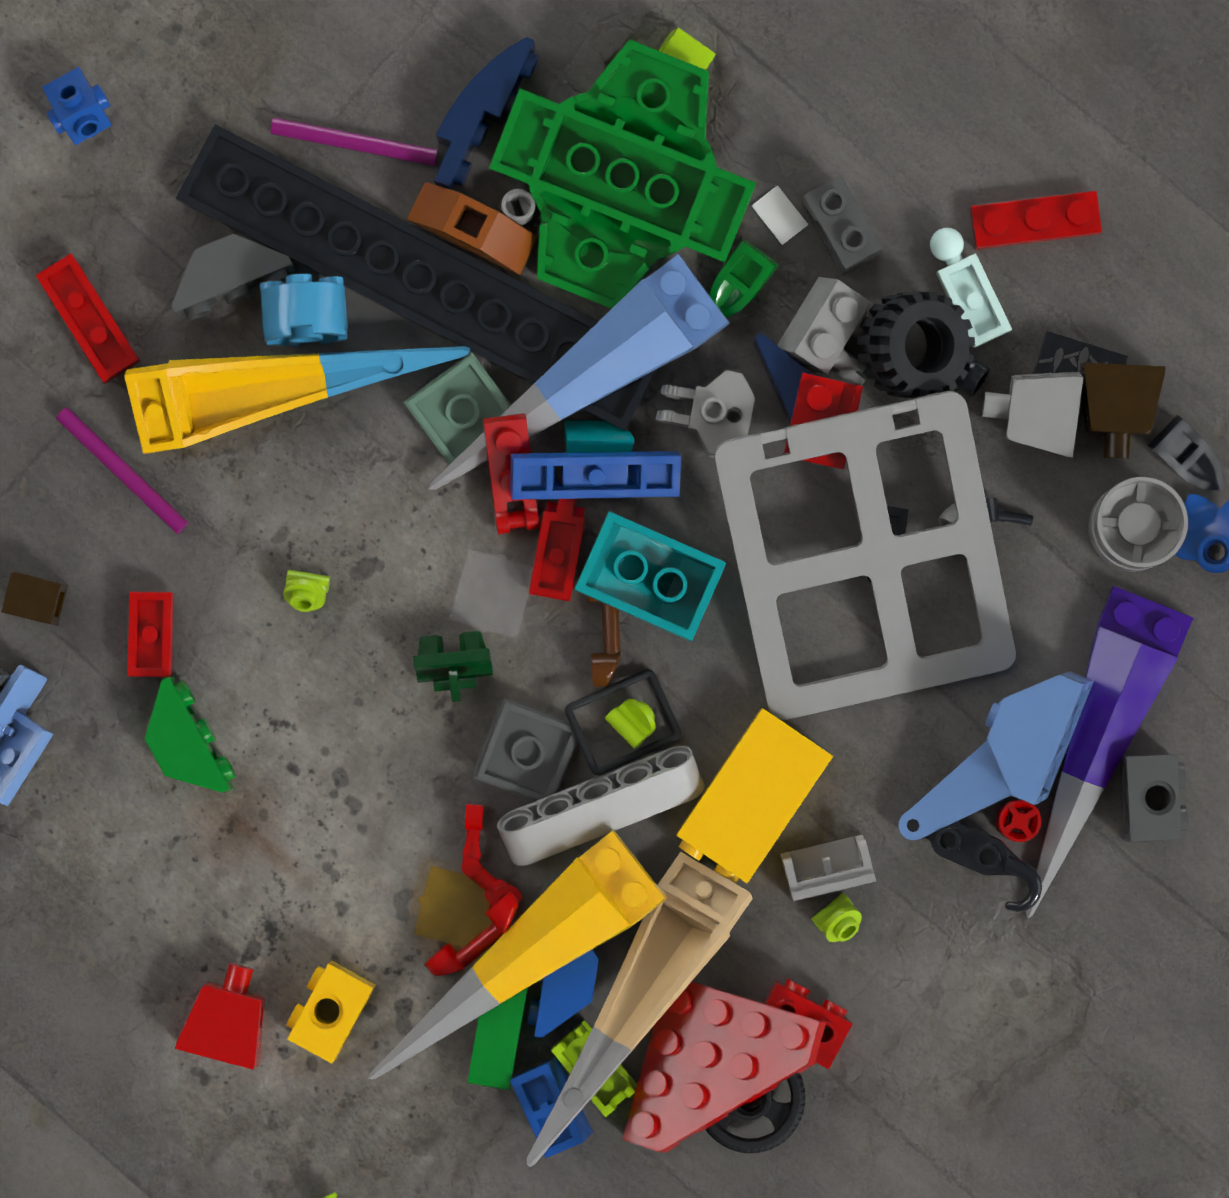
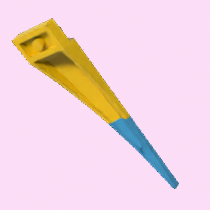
M462 346L169 360L166 364L127 369L124 377L142 451L145 454L185 448L225 432L324 398L465 357L470 352V348Z

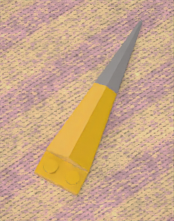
M611 831L573 861L369 1074L368 1079L380 1077L512 996L632 927L665 901L667 897L615 831Z

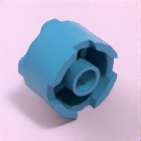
M293 274L286 276V284L282 281L260 283L264 342L267 341V345L300 347V343L320 341V345H326L347 339L348 325L343 277L320 278L319 282H312L311 274Z

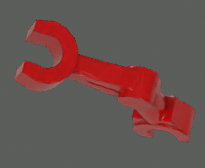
M466 804V843L462 852L463 862L461 864L463 874L486 892L484 897L490 906L508 891H511L520 902L523 899V895L519 888L500 878L497 880L479 862L481 858L480 832L483 828L484 805Z

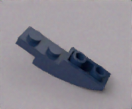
M525 37L508 47L491 60L460 93L436 134L438 143L449 148L434 179L435 185L454 190L456 184L464 185L472 167V163L467 161L473 146L481 147L489 129V125L484 123L485 119L502 125L505 116H509L522 78L530 79L535 70L539 55L534 54L535 41L533 39Z

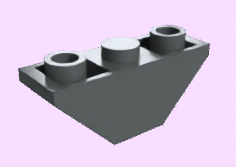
M231 234L193 251L171 306L179 318L187 316L188 320L198 319L212 311L211 305L226 300L227 304H233L251 295L249 290L259 286L262 282H286L288 273L296 271V268L289 256L236 234Z

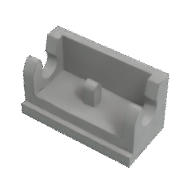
M863 834L780 854L792 901L876 882L866 839L864 840Z

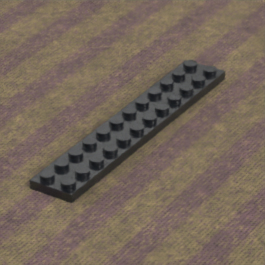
M216 124L212 128L176 197L177 201L270 249L289 256L291 260L324 277H343L345 288L459 347L466 346L470 348V352H473V354L531 384H534L598 323V321ZM658 369L581 410L625 431Z

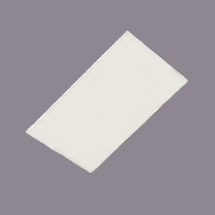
M778 185L751 205L782 245L808 226V223Z

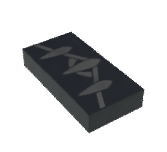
M1047 331L1033 373L1080 372V363L1084 362L1126 364L1128 356Z

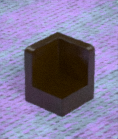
M12 572L1 612L58 626L68 585Z

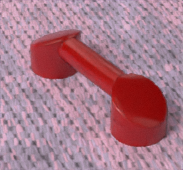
M508 891L484 913L492 924L458 952L448 942L428 959L424 966L434 976L449 975L465 969L496 943L511 927L519 907V900L511 891Z

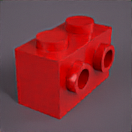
M789 978L784 985L775 980L763 1003L826 1022L815 1063L829 1070L853 1025L850 1020L845 1018L848 1010L826 998L822 1005L807 998L810 990Z

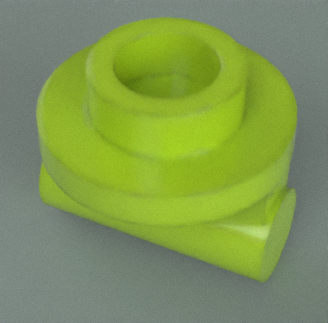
M288 570L283 592L284 599L298 611L309 612L317 610L325 603L326 593H328L330 586V576Z
M627 699L605 717V720L634 749L655 731V716L652 709L646 703L635 699Z
M843 892L814 915L811 920L823 932L828 941L844 942L851 939L858 932L862 915Z

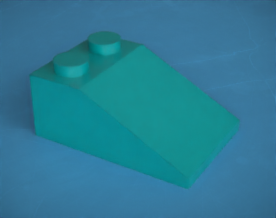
M609 511L574 590L692 643L726 562Z

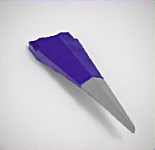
M1112 586L1096 625L1085 677L1094 682L1066 751L1036 869L1042 883L1041 896L1033 907L1025 911L1027 918L1033 916L1175 665L1193 617Z

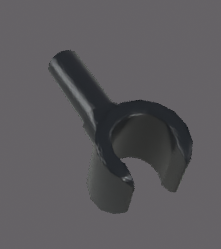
M986 498L990 523L1006 521L1032 525L1033 515L998 511L997 498Z

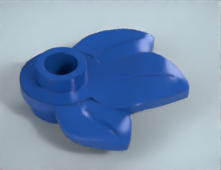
M1189 494L1184 504L1188 516L1187 534L1182 546L1175 555L1185 560H1197L1198 564L1208 572H1225L1229 570V501L1219 509L1209 499L1197 494ZM1213 544H1220L1224 547L1225 554L1222 559L1215 560L1210 556L1209 550Z

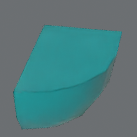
M564 421L566 453L632 452L635 439L628 430L624 431L604 421Z

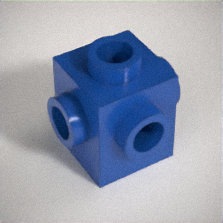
M80 67L42 87L53 108L46 112L58 134L66 131L75 145L94 137L99 132L112 126L105 112V109L111 106L99 84L93 87L90 85Z

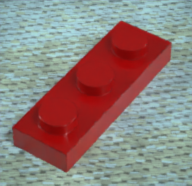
M1097 191L970 207L975 250L1093 236L1102 233Z
M72 253L35 275L105 384L141 362Z

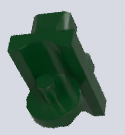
M481 631L463 632L459 635L460 651L444 653L442 636L430 635L420 637L418 655L413 656L417 682H433L434 692L450 690L452 702H461V689L476 688V677L493 675L490 649L486 648Z

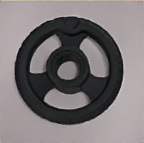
M796 1073L787 1078L791 1093L790 1102L780 1103L773 1100L772 1091H769L762 1096V1103L759 1107L747 1109L740 1106L728 1113L729 1116L705 1130L720 1145L740 1153H761L779 1146L794 1133L804 1113L806 1095L801 1074ZM736 1116L744 1120H755L765 1116L772 1122L774 1131L758 1138H743L728 1132L727 1127L729 1122Z

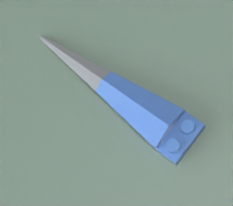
M678 254L646 279H642L501 416L525 413L530 438L601 398L693 351L730 323ZM484 432L430 483L428 489L436 490L488 461Z

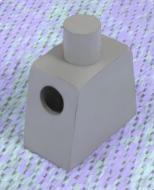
M1080 372L1011 376L1009 394L984 393L982 417L1005 419L1004 435L1008 440L1066 457H1073L1083 376Z

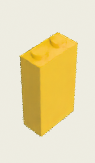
M761 708L677 831L676 836L682 839L678 847L698 861H700L703 855H706L718 864L714 871L735 884L738 879L748 883L833 758V755Z

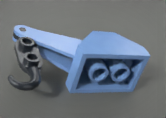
M1070 671L1005 697L999 704L994 702L985 722V726L991 728L987 741L901 816L898 826L902 836L909 840L926 838L931 842L933 850L939 856L987 876L1011 875L1023 879L1028 885L1026 898L1019 902L1008 901L1005 903V908L1020 912L1033 907L1040 899L1042 892L1041 878L1036 869L1027 862L1020 860L1002 840L958 821L1010 795L1033 805H1037L1048 798L1094 681Z

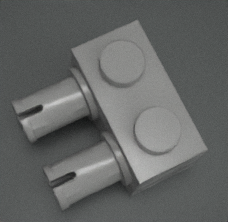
M818 277L777 346L809 371L828 374L831 370L848 383L862 386L866 379L858 374H862L867 365L866 363H859V359L846 351L844 346L851 335L855 337L864 335L865 329L860 327L863 318H872L866 314V310L871 302L838 279Z

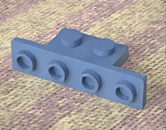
M19 665L14 673L7 679L4 689L0 693V803L6 806L10 804L54 735L26 715L45 685L47 678L24 665Z

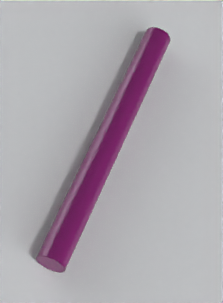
M273 118L270 133L273 135L436 166L438 149L280 118Z
M68 407L64 408L57 415L56 420L177 535L187 527L189 522Z

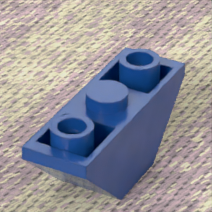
M594 949L538 981V983H543L540 1000H531L528 1024L536 1026L534 1036L544 1037L592 1002L599 956Z

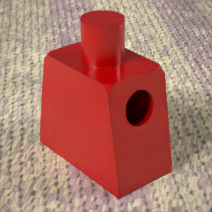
M229 963L223 985L207 982L202 986L176 1042L175 1049L252 1070L258 1066L261 1053L265 997L248 992L254 969L240 964Z

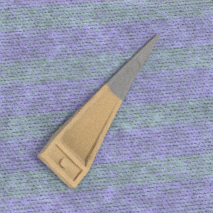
M682 852L679 853L657 885L667 899L642 919L595 1025L527 1157V1165L529 1167L536 1164L730 937L729 932L753 899L749 891Z

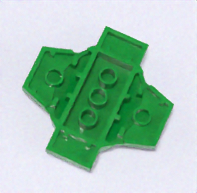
M629 40L588 92L572 96L558 104L519 88L489 168L527 183L532 198L541 211L537 279L612 309L639 283L658 259L674 254L684 247L726 262L757 183L717 166L714 153L706 139L710 71Z

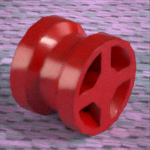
M1012 799L1004 802L998 808L995 815V825L998 832L1004 838L1014 842H1026L1038 834L1041 827V815L1033 804L1020 799Z

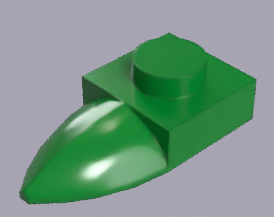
M743 240L717 275L712 285L710 297L723 315L728 318L742 310L751 300L757 297L779 265L749 241Z

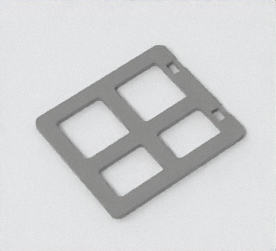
M954 391L939 392L908 401L886 404L788 426L779 430L727 440L716 448L714 454L715 465L765 698L772 715L781 720H788L1007 670L1012 666L1016 658V650L968 407L965 399L960 394ZM917 410L919 423L895 428L894 414ZM933 430L939 431L942 437L957 518L951 524L895 535L891 529L876 447L884 441ZM787 439L789 453L765 458L762 444ZM836 452L843 453L847 463L861 531V541L857 545L778 563L769 562L765 553L751 487V474L756 470ZM962 554L966 558L981 640L973 646L924 657L919 656L916 652L901 571L907 565ZM858 576H868L871 580L886 653L885 664L880 667L800 685L794 683L776 604L777 597L787 592Z

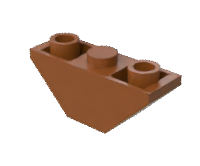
M428 182L424 183L407 217V221L519 276L539 239L536 235L499 211L462 193Z

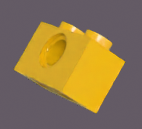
M334 961L329 962L325 969L318 965L306 987L312 991L305 1007L299 1003L296 1005L286 1023V1026L292 1029L287 1040L333 1064L376 984ZM329 998L338 1004L340 1012L336 1020L326 1021L319 1016L317 1005L321 999Z

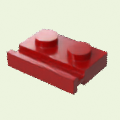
M802 373L790 426L858 411L863 386ZM787 439L783 454L789 453ZM841 452L803 460L844 470L846 463L845 455Z

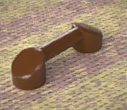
M588 596V602H600ZM602 602L604 652L591 653L593 687H602L609 684L621 657L619 610Z

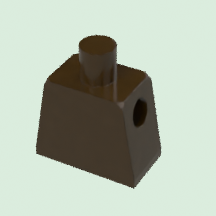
M1080 363V373L1083 376L1081 399L1085 430L1087 432H1105L1104 458L1129 459L1131 434L1151 433L1166 366Z

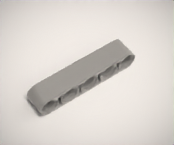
M675 746L512 810L500 818L497 823V829L513 864L525 866L697 798L704 791L705 784L692 750L686 746Z

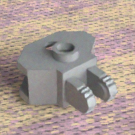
M726 370L708 386H697L696 390L662 385L661 394L666 396V398L693 402L691 416L678 414L671 410L657 411L655 420L688 428L687 432L696 433L709 458H714L716 448L722 442L748 436L755 396L743 373ZM736 412L741 420L737 423H732L727 419V414Z

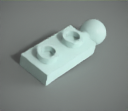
M942 228L933 234L930 240V249L937 259L946 261L948 267L937 271L936 275L946 296L952 299L951 305H960L965 311L961 318L970 319L973 328L968 330L969 337H975V346H971L974 349L1010 332L1012 328L976 253L963 259L961 253L964 241L961 234L952 228Z

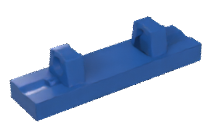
M678 451L511 454L509 495L512 500L679 497L681 455ZM556 466H562L561 484L557 477Z

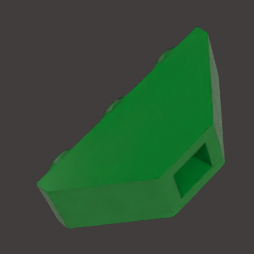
M175 677L163 679L144 739L164 776L221 793H227L235 789L231 781L236 777L235 771L225 755L218 757L211 744V742L216 740V737L205 718L198 720L190 705L196 703V700L184 680L178 683Z

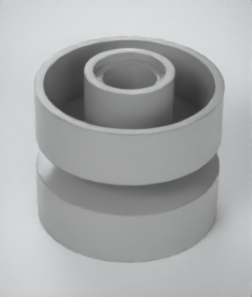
M1149 477L1127 479L1105 492L1094 504L1088 521L1090 542L1098 556L1108 565L1129 572L1143 571L1170 559L1182 546L1188 529L1187 511L1181 497L1168 484Z

